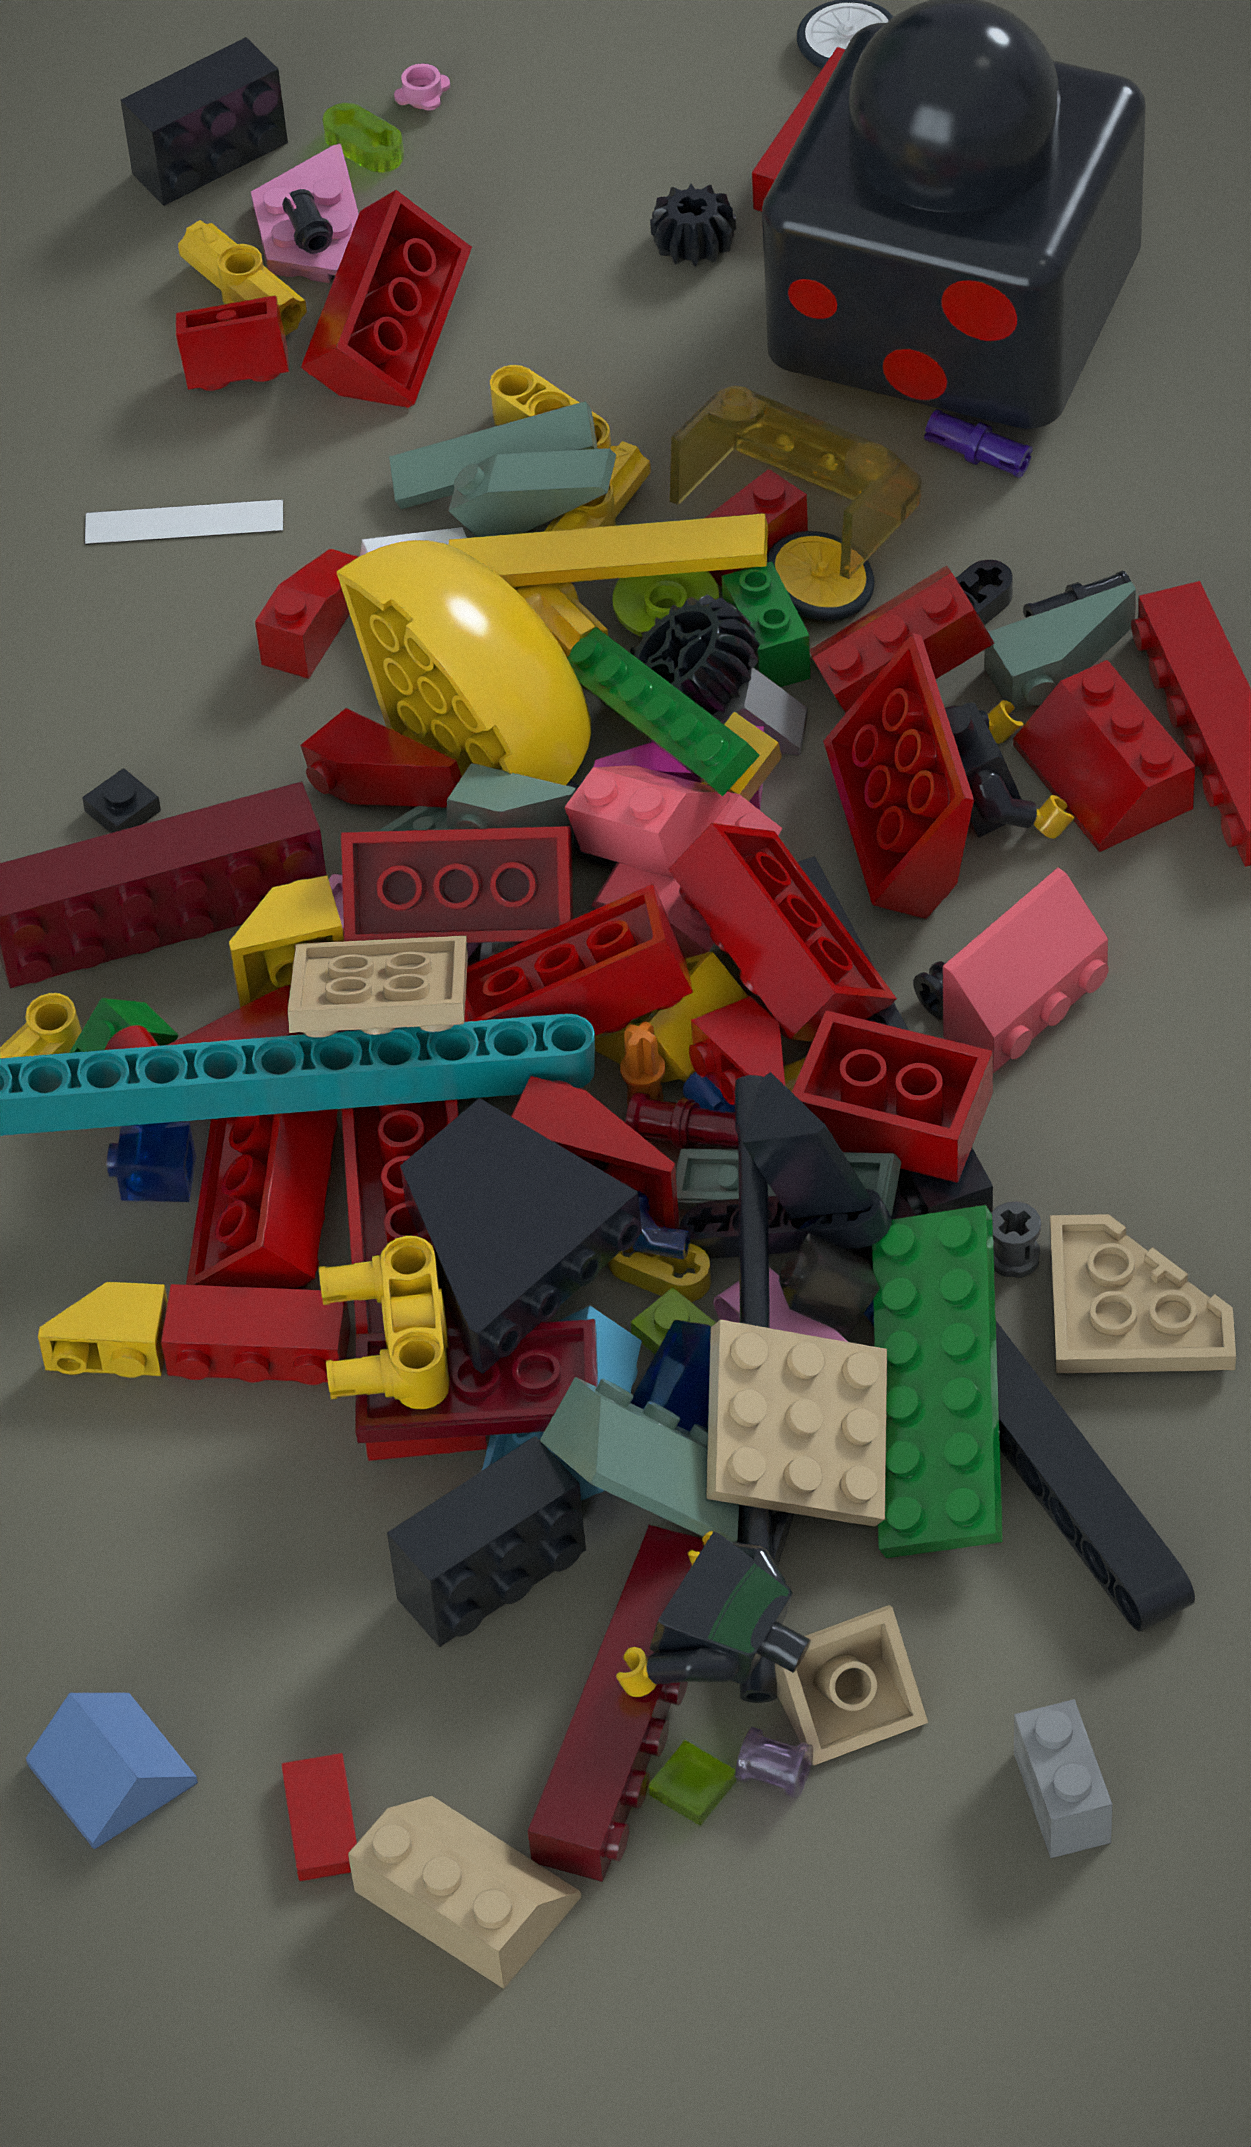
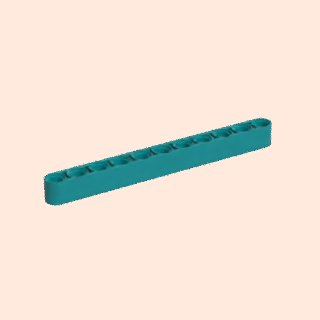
M557 1014L464 1022V1024L453 1025L452 1028L439 1032L425 1031L420 1027H399L389 1033L379 1035L367 1034L362 1030L336 1032L327 1037H310L304 1034L0 1058V1136L519 1095L523 1093L530 1076L549 1081H564L573 1087L582 1088L590 1083L595 1073V1032L592 1024L586 1018L576 1014Z

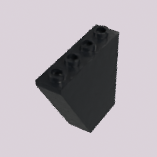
M480 1098L400 1165L406 1208L418 1236L428 1241L433 1247L440 1288L473 1367L483 1374L500 1358L509 1356L516 1349L519 1342L536 1326L552 1318L564 1301L581 1286L590 1284L596 1278L600 1269L618 1253L629 1249L642 1233L639 1196L636 1190Z

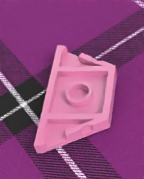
M341 144L327 148L251 191L254 214L267 268L274 275L285 277L303 276L311 281L330 283L332 275H336L359 215ZM298 189L309 190L314 197L315 204L322 218L327 219L331 223L333 228L332 242L326 250L317 254H310L296 245L294 241L295 230L282 206L284 198L287 197L290 199L294 209H296V205L289 194L292 191Z

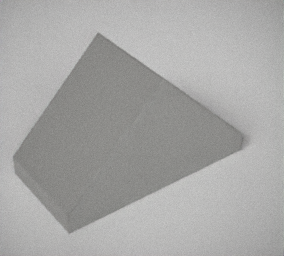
M755 668L749 669L748 672L752 679L740 686L738 689L740 697L732 698L725 705V713L717 711L712 716L725 724L732 713L736 712L754 726H764V733L779 742L781 754L800 755L808 716L807 707Z

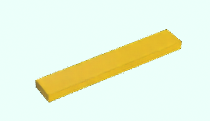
M765 514L449 539L448 545L458 548L497 573L511 587L764 567L767 566L768 525Z

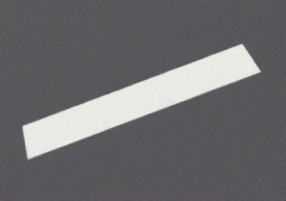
M283 500L86 513L85 544L283 530Z

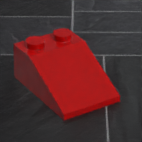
M530 1076L511 1117L636 1190L639 1196L641 1224L678 1238L680 1231L675 1163L586 1090L573 1087L564 1081H549Z

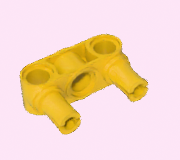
M403 1236L388 1243L381 1252V1255L372 1256V1261L327 1268L325 1266L319 1267L324 1305H330V1303L376 1298L378 1303H382L387 1349L380 1350V1355L341 1361H326L331 1400L337 1399V1397L385 1393L386 1398L395 1397V1400L398 1399L405 1406L413 1409H427L442 1402L449 1391L446 1353L449 1343L442 1289H440L436 1258L432 1245L425 1239L417 1236Z

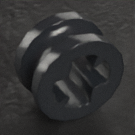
M942 961L932 964L929 968V974L921 972L913 979V987L920 1003L932 1016L938 1019H943V965L946 963Z

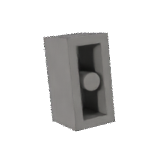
M1075 1699L1014 1714V1756L1050 1858L1111 1843L1112 1802Z

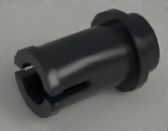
M298 189L292 191L289 194L296 205V209H294L290 199L287 197L284 198L282 206L295 230L294 241L296 245L310 254H317L326 250L332 242L333 228L331 223L327 219L322 218L315 204L314 197L309 190Z

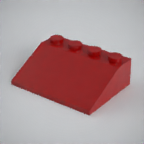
M912 633L823 740L872 905L927 919L957 885L974 798L922 636Z

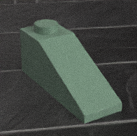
M610 448L496 454L478 464H469L458 473L454 481L455 488L448 511L476 537L525 533L606 494L616 454Z
M1132 582L988 632L995 644L984 650V669L1003 700H1007L1014 705L1015 709L1012 713L1031 706L1041 705L1061 680L1093 666L1131 629V621L1135 619L1136 588Z

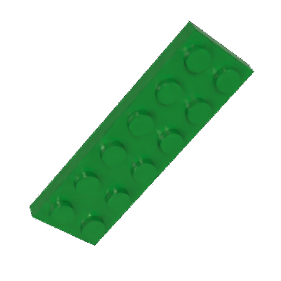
M986 1205L893 1219L888 1233L881 1240L872 1244L875 1347L887 1349L885 1520L878 1524L879 1550L885 1558L1001 1543L1003 1542L992 1214Z

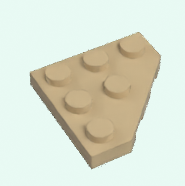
M1109 1214L1050 1215L1056 1373L1235 1370L1236 1347L1233 1307L1215 1294L1211 1298L1188 1281V1274L1164 1255L1153 1247L1147 1251L1127 1236L1126 1227Z

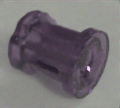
M751 1727L744 1738L738 1756L735 1777L738 1781L748 1783L752 1778L785 1788L786 1796L798 1798L804 1789L813 1759V1745L801 1742L796 1747L764 1737L761 1729Z

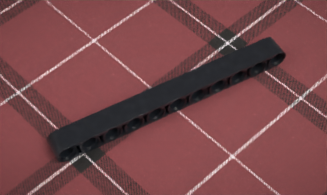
M896 1189L891 1216L892 1220L917 1216ZM873 1246L852 1248L853 1253L873 1278ZM996 1321L1000 1451L1127 1622L1138 1632L1143 1631L1193 1605L1195 1602L1193 1586L1179 1561Z

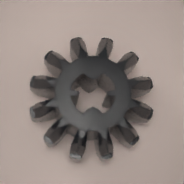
M690 183L688 189L685 190L671 187L668 196L658 197L656 200L652 219H650L651 235L654 237V242H656L661 256L671 255L675 265L684 260H691L696 267L699 260L707 259L711 262H716L719 253L730 251V245L736 230V215L733 214V207L730 206L727 194L714 193L712 185H707L702 189H695L693 184Z

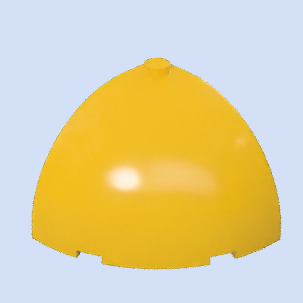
M410 540L389 544L358 557L336 571L386 727L457 760L461 776L464 775L470 764L474 763L503 770L509 774L516 773L565 786L568 784L581 765L589 747L591 737L589 708L580 683L561 646L539 615L513 587L489 567L460 549L429 540Z

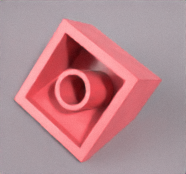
M636 765L593 767L564 808L581 852L674 878L668 869L711 823H714L730 800L728 791L722 797L708 785Z

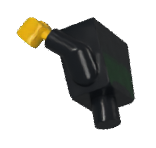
M1002 700L989 713L978 710L975 703L946 707L945 711L974 798L970 822L978 838L1006 824L1023 828H1030L1034 824L1048 838L1054 839L1058 837L1074 820L1073 815L1064 812L1067 808L1066 802L1058 796L1051 795L1037 809L1033 801L1022 800L1004 757L996 744L1003 743L1023 726V722L1015 721L1008 715L1015 709L1014 705L1007 700Z
M709 1531L703 1536L704 1547L702 1551L695 1552L690 1550L688 1552L692 1566L657 1621L650 1645V1650L655 1653L651 1654L648 1658L642 1649L631 1647L623 1656V1659L632 1671L627 1673L619 1672L616 1674V1678L628 1695L642 1697L649 1694L657 1684L727 1682L729 1680L738 1684L746 1683L762 1656L792 1673L796 1671L809 1648L811 1640L782 1624L786 1617L793 1592L786 1585L785 1578L766 1548L759 1545L732 1542L715 1531Z

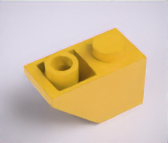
M105 1282L40 1326L38 1340L45 1370L59 1371L68 1375L88 1372L117 1374L127 1378L141 1375L161 1376L164 1363L161 1340L168 1303L165 1285Z

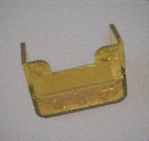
M730 386L716 392L671 436L669 502L679 505L734 449L852 499L853 501L843 512L840 576L847 579L852 577L920 504L921 477L890 449L742 386Z

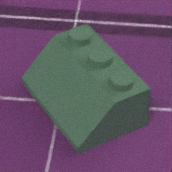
M575 1377L539 1441L590 1484L701 1536H704L709 1531H715L727 1540L736 1542L738 1539L739 1504L706 1499L708 1429L699 1424H694L689 1432L677 1426L680 1421L678 1416L653 1402L648 1401L644 1410L631 1404L630 1402L634 1396L608 1380L601 1379L596 1387Z

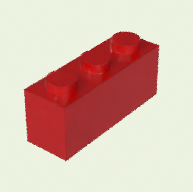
M171 1284L161 1340L168 1376H181L189 1380H201L207 1377L240 1379L252 1383L264 1380L298 1381L307 1385L328 1383L326 1361L346 1360L351 1328L348 1303L344 1301L324 1305L321 1290Z

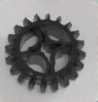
M707 594L701 597L699 601L693 597L688 598L681 608L672 605L668 615L662 619L656 617L655 625L649 631L641 632L643 639L639 645L631 647L629 651L692 701L713 715L717 711L725 713V705L732 698L740 697L738 693L740 686L752 679L748 670L753 668L759 661L755 652L760 643L755 638L756 631L750 625V620L732 603H727L722 597L715 600Z

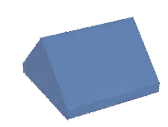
M69 1693L26 1757L27 1765L94 1850L198 1783L197 1776L130 1693Z

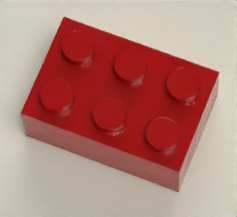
M825 1010L792 1093L827 1126L842 1152L895 1154L901 1161V1169L958 1183L993 1094V1051Z

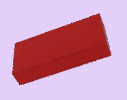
M343 1753L281 1763L299 1881L351 1873L348 1853L357 1844Z

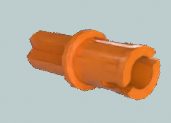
M644 1021L639 1026L630 1024L623 1033L625 1056L620 1063L621 1077L627 1083V1106L636 1092L647 1093L651 1099L663 1101L661 1080L665 1075V1061L658 1054L657 1037L654 1035V1027Z

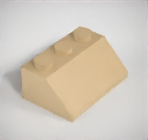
M433 1796L387 1808L348 1853L356 1893L503 1989L581 1898V1892Z

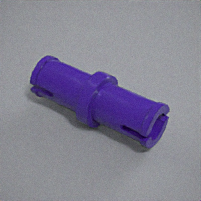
M939 409L932 413L925 428V441L934 442L964 454L965 461L977 465L981 461L1011 473L1017 478H1021L1024 475L1032 457L1030 456L1033 452L1032 446L1023 445L993 433L992 427L980 422L977 425H973L943 413Z

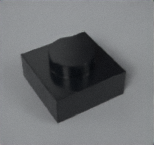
M125 768L82 797L85 812L110 833L142 825L161 811L159 797Z

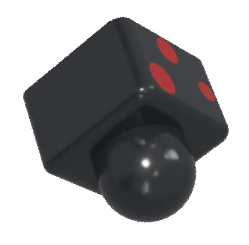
M928 0L902 11L887 23H875L859 30L846 47L763 202L762 226L767 349L771 360L780 368L790 372L1017 428H1039L1055 421L1062 414L1141 249L1146 113L1145 98L1141 89L1133 81L1120 75L1052 60L1045 45L1024 21L1010 11L984 0Z

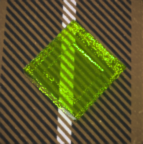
M684 1740L649 1783V1795L701 1826L736 1783V1770Z

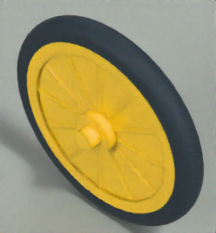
M820 531L793 533L776 542L767 554V563L773 562L798 614L804 617L824 621L844 619L862 610L873 594L874 574L867 558L853 544L836 535Z

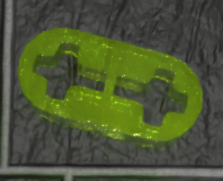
M353 103L335 104L323 114L322 121L326 143L330 147L341 144L343 154L347 158L370 171L382 173L394 170L403 162V138L401 132L395 126Z

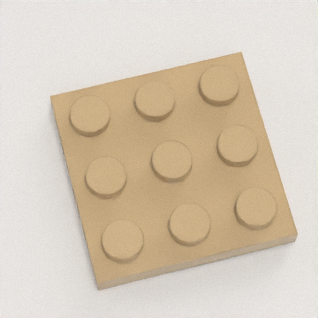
M466 936L296 944L288 1004L289 1033L303 1032L310 1037H327L335 1034L338 1030L361 1029L364 1033L379 1035L389 1033L399 1027H420L425 1031L439 1032L448 1030L453 1025L464 1024L468 960Z
M719 1320L711 1327L706 1499L873 1527L885 1520L887 1349L726 1320Z

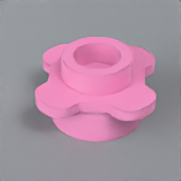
M415 64L408 67L402 73V88L394 92V98L400 105L410 104L417 109L434 110L441 105L440 96L450 88V80L447 76L440 75L439 70L432 65Z

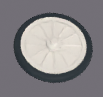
M866 0L830 1L814 8L802 19L797 30V44L801 53L809 62L819 68H823L837 47L846 49L852 37L859 30L871 24L887 23L893 18V15L882 6Z

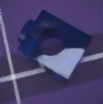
M190 1122L121 1126L118 1143H110L107 1153L108 1176L117 1177L121 1200L190 1202L196 1162Z

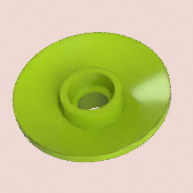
M708 571L619 578L612 595L613 610L619 622L626 629L642 637L641 632L649 631L655 625L656 617L662 619L668 615L672 605L681 608L688 598L693 597L699 601L701 597L707 594L716 600L719 598V590L716 581Z

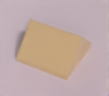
M890 1605L806 1635L805 1637L809 1638L811 1643L794 1673L775 1663L777 1696L812 1765H817L928 1723L893 1607Z

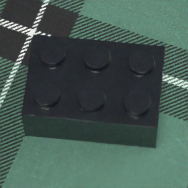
M247 37L120 100L132 174L163 206L288 143L279 69Z
M536 1436L523 1443L387 1532L397 1600L439 1647L456 1636L468 1635L480 1625L483 1618L504 1604H513L521 1600L533 1585L554 1571L566 1570L577 1561L581 1553L586 1551L580 1483Z

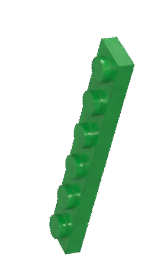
M596 626L586 637L580 639L573 646L567 659L580 685L722 797L760 756L744 739Z

